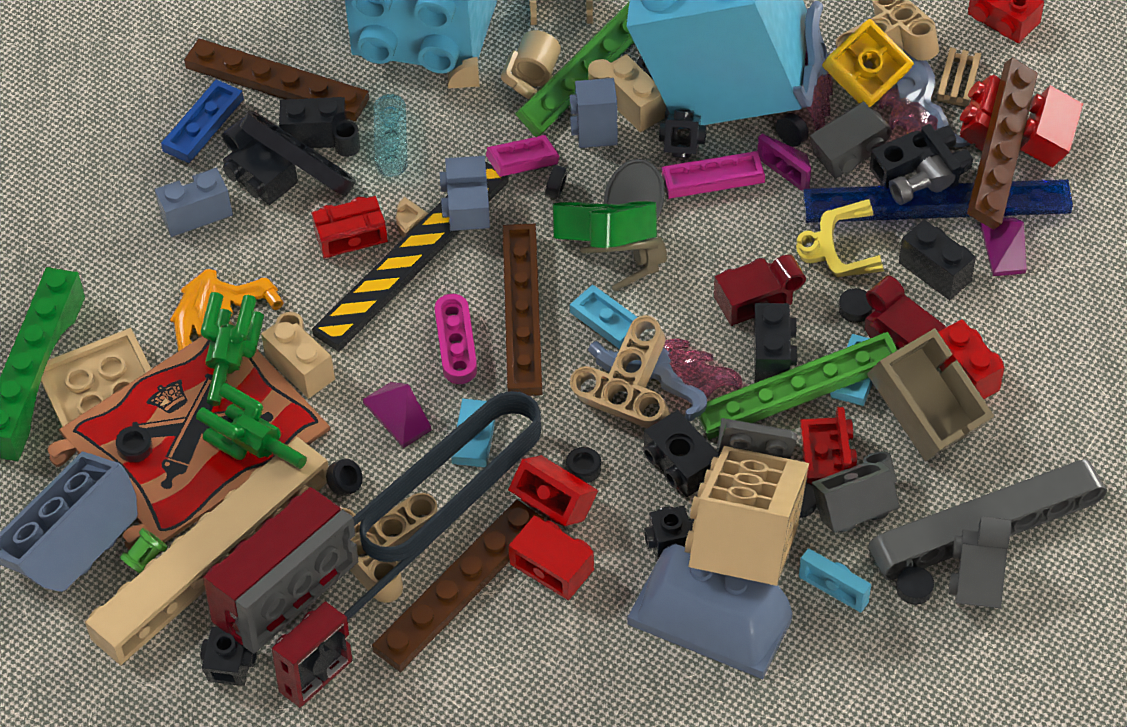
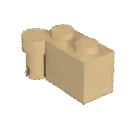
M627 54L612 63L604 59H598L590 63L588 67L589 80L614 78L617 110L640 133L665 118L666 104L653 79Z

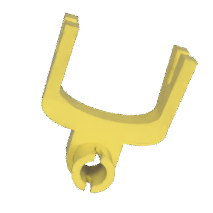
M867 199L824 212L820 221V232L804 231L797 237L796 249L800 259L810 264L827 261L830 271L836 277L883 272L884 268L880 255L844 264L838 258L834 246L833 234L837 221L874 216L870 200ZM809 242L814 243L811 247H804Z

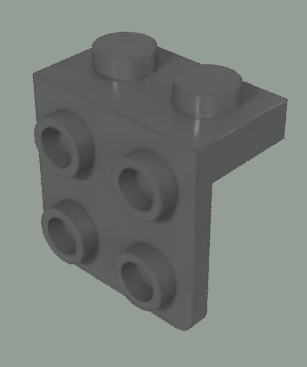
M722 418L719 426L716 451L720 455L723 447L728 446L791 459L797 443V434L788 429Z

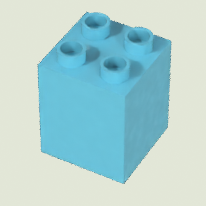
M345 0L352 55L362 56L372 63L384 64L389 61L422 65L435 73H448L462 65V61L465 59L479 58L497 0Z
M630 0L626 27L670 114H674L676 109L694 111V116H701V125H708L802 109L793 93V87L803 85L807 8L803 0Z

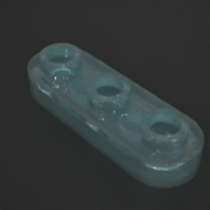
M386 94L379 97L373 107L374 153L378 172L392 177L402 174L408 167L407 113L405 101L400 96Z

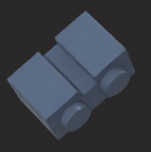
M614 78L575 81V94L569 95L570 112L571 114H576V116H570L571 135L578 136L579 148L618 145L617 96Z
M485 156L445 158L446 172H439L441 192L448 193V198H441L442 217L449 218L450 231L490 228Z
M217 167L193 175V183L182 186L179 180L154 189L160 215L171 237L233 216L228 189Z

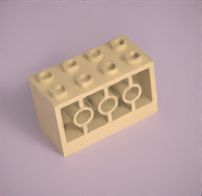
M724 446L719 458L713 457L710 470L707 469L704 483L700 484L697 497L694 496L690 518L694 519L692 531L689 530L685 543V552L690 553L688 567L777 586L798 530L809 463Z

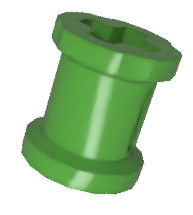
M144 528L139 531L140 537L127 553L123 552L120 555V558L139 574L152 559L156 558L160 551L165 552L168 548L157 536Z

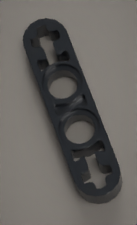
M248 111L241 121L240 127L246 133L335 192L347 196L356 183L354 177L262 115L254 111Z

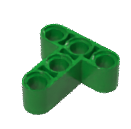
M636 201L620 205L583 202H559L553 204V238L590 241L591 247L609 248L657 237L656 202Z

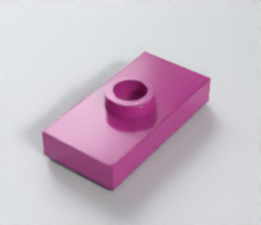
M546 135L487 147L486 157L499 177L557 165L559 161V154Z

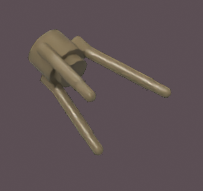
M661 237L617 247L597 248L590 246L580 248L582 254L633 250L637 265H643L645 268L613 285V291L626 287L648 274L659 272L658 264L665 263L667 260L666 247Z

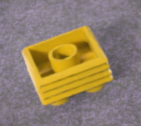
M868 19L825 59L822 67L859 104L864 101L870 108L912 68L914 62L871 19ZM868 61L872 62L873 66L867 69L863 65V63Z

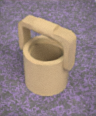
M539 30L525 33L517 51L513 50L508 56L501 73V80L525 98L530 99L537 92L532 86H543L553 76L552 72L561 52L558 40L552 35Z

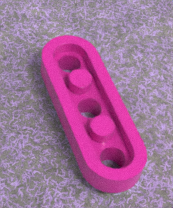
M446 294L436 301L434 307L443 374L451 383L465 384L474 379L477 374V360L469 306L463 296Z

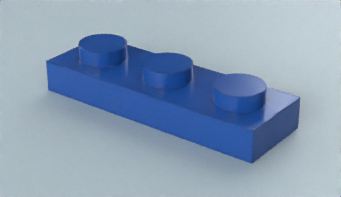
M216 79L161 142L162 151L190 163L244 100L243 91Z

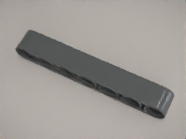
M1086 459L1079 460L877 535L869 542L868 550L886 580L897 579L901 571L908 567L926 568L953 558L955 536L962 537L963 529L978 531L981 516L1010 519V536L1098 503L1107 494V488L1090 461Z

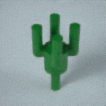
M218 292L210 293L201 328V335L210 340L205 362L209 368L214 369L206 401L209 405H220L222 396L219 395V390L226 383L227 374H233L234 371L240 369L243 356L251 358L256 353L264 314L254 311L257 300L254 296H243L237 323L234 326L229 324L232 312L227 309H221L224 296Z
M227 383L221 386L219 395L234 403L230 404L225 411V415L233 420L232 423L204 407L197 412L196 419L210 427L204 432L203 440L236 460L244 459L248 451L258 458L269 457L273 453L298 469L303 468L306 464V456L279 441L281 436L280 429L260 418L263 405Z

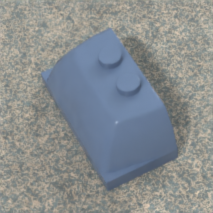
M82 451L0 532V565L21 573L31 582L43 588L59 592L67 590L79 576L84 575L90 570L92 563L105 550L110 549L116 543L117 538L138 516L136 493L129 475L123 466L118 462Z
M674 544L664 549L627 617V625L763 680L792 622L793 613L791 606L778 585L775 586L688 567L690 553L685 552V547Z

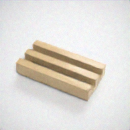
M950 47L937 94L938 102L963 107L969 105L970 98L968 93L975 83L981 53L975 52L974 56H969V51L962 50V54L956 53V48ZM958 62L959 65L951 95H945L953 63ZM966 64L972 65L964 97L959 98L957 96Z

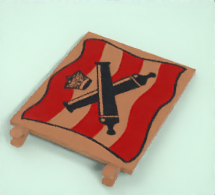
M203 336L60 428L59 432L65 439L52 443L47 449L50 454L49 459L56 467L65 464L75 452L80 454L82 451L118 462L123 466L129 475L136 493L138 512L136 520L140 523L128 528L123 533L124 544L128 550L131 549L140 537L139 531L142 528L150 531L162 542L166 543L197 522L205 513L214 510L223 502L225 496L230 491L238 489L245 483L254 470L263 467L275 457L272 453L269 457L258 458L247 451L244 459L236 460L203 440L204 432L210 427L196 419L197 412L204 407L232 423L233 420L225 415V411L230 404H234L223 397L219 406H212L206 402L214 369L206 365L205 361L210 340ZM257 349L253 357H242L239 370L234 371L233 374H227V384L263 405L260 418L280 429V442L288 445L296 437H299L309 445L330 431V426ZM166 398L168 403L160 406ZM130 426L142 427L151 436L152 451L146 459L140 462H127L117 453L116 437L121 430Z

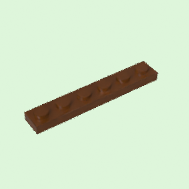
M198 38L184 59L186 69L285 100L345 97L347 118L353 121H357L370 99L368 90Z
M1013 57L1004 63L967 211L969 216L993 230L1002 225L1038 76L1036 71Z
M536 223L503 225L508 392H521L528 396L543 395Z
M516 499L372 644L373 652L401 673L510 561L509 544L535 515L542 520L544 518Z

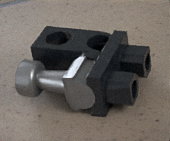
M929 123L921 127V131L911 132L871 149L869 169L885 190L890 188L894 200L899 205L911 201L913 192L928 187L931 191L938 193L947 187L951 189L959 185L960 175L972 168L973 157L964 148L955 153L949 150V148L956 145L955 133L949 125L934 130ZM914 170L917 172L915 176L908 180L903 177L914 172Z

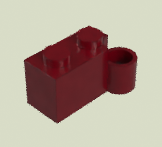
M782 255L774 260L773 263H768L765 258H758L749 264L735 269H727L714 276V298L730 326L754 318L755 303H790L791 305L793 292L804 285L806 276L792 255Z
M885 276L866 293V299L875 311L865 319L864 331L867 332L870 338L888 332L897 350L934 328L938 332L946 328L943 323L907 297L903 286L892 276Z

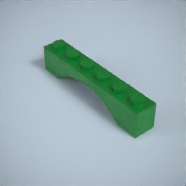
M50 267L45 268L0 376V459L19 462L30 434L36 396L49 357L61 335L68 327L75 323L85 299L78 272Z

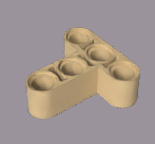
M872 0L875 16L871 20L901 50L904 49L913 58L921 61L932 59L939 53L934 21L910 0ZM862 24L841 34L836 40V48ZM870 61L863 63L867 69L873 66Z
M647 315L639 316L633 320L609 374L588 366L579 367L573 372L570 378V386L581 402L645 428H649L670 415L669 408L661 395L646 388L666 340L658 321L652 316ZM646 329H654L656 331L651 340H639L641 333ZM639 360L642 362L638 371L633 373L626 372V366L631 361ZM586 380H596L593 390L581 392V385ZM622 391L628 393L626 401L622 404L616 405L612 403L616 393ZM648 405H660V409L655 416H644V410Z
M416 493L410 496L377 521L367 532V538L372 543L384 547H393L404 543L438 512L436 500L426 493ZM341 508V510L343 509L353 517L356 515L350 509ZM419 515H428L425 517H417ZM360 521L354 526L355 536L351 539V541L357 544L359 562L350 571L369 591L398 564V561L381 562L371 558L369 555L359 557L361 554H366L360 541ZM391 534H398L395 537H388ZM401 572L374 596L377 601L389 603L401 596L403 592Z

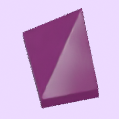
M762 133L758 137L757 147L761 162L802 192L806 193L809 191L811 166L808 155Z
M1015 217L1003 218L1002 225L994 230L980 222L992 276L1026 273L1024 222Z
M390 382L363 399V404L403 449L432 431L431 425L409 384Z

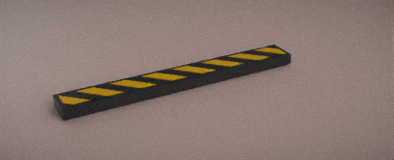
M485 161L488 201L490 202L509 183L508 175L499 177L493 166ZM441 202L312 328L313 336L340 352L461 231H450L449 218L442 217Z

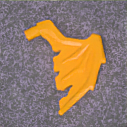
M205 269L181 289L183 293L182 299L170 319V322H174L178 351L192 343L190 338L193 328L196 329L198 337H202L201 328L211 292L222 294L224 297L221 309H227L233 314L231 303L241 306L244 295H251L256 299H266L273 310L280 309L284 302L277 293L278 288L267 278H260L247 284L235 286L219 280L216 270Z

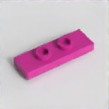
M758 151L662 167V177L668 199L765 183V173Z

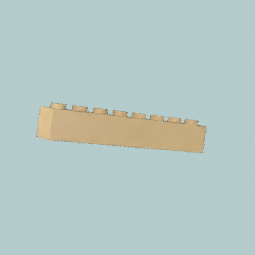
M296 437L287 446L307 457L303 468L298 469L275 455L263 467L254 470L249 479L238 489L230 491L225 496L223 502L214 510L205 513L185 535L177 537L168 550L160 557L152 559L145 566L144 570L131 582L123 584L116 595L106 604L92 611L89 618L85 621L91 640L121 666L206 591L203 577L213 565L221 563L234 552L239 543L247 541L268 519L274 518L285 509L294 497L300 496L309 487L319 491L327 483L326 472L329 466L326 458L299 437Z

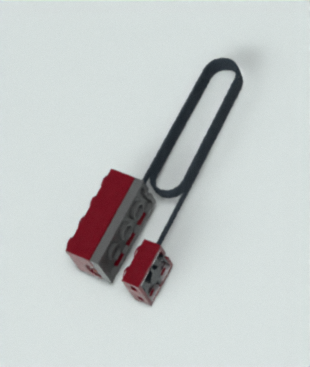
M509 391L492 397L354 517L343 509L341 510L339 506L312 487H309L300 496L294 497L285 509L274 518L268 519L261 529L247 541L239 543L234 552L221 563L213 565L203 577L212 623L225 633L231 634L238 643L255 654L359 562L357 544L351 541V539L355 536L354 526L361 521L359 532L363 550L371 558L381 562H400L344 614L325 601L316 610L309 611L303 617L301 623L291 632L282 635L272 647L278 690L283 696L301 708L353 661L351 645L345 639L349 635L348 620L534 447L541 434V411L538 403L531 396L521 392ZM506 414H520L532 421L514 441L407 541L397 546L384 547L372 543L367 538V532L377 521L493 420Z

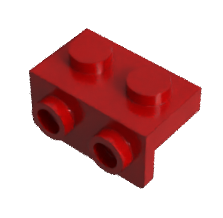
M837 407L836 418L800 419L804 462L809 463L807 483L812 485L811 482L857 466L856 449H850L849 440H853L852 419H846L844 407Z

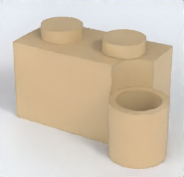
M285 312L277 318L274 325L261 333L266 359L308 399L335 380L332 356L304 330L303 319L299 314Z

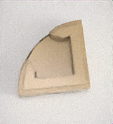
M478 57L463 60L462 65L449 72L448 88L480 87Z
M406 197L399 202L396 213L397 229L403 238L428 215L426 211Z

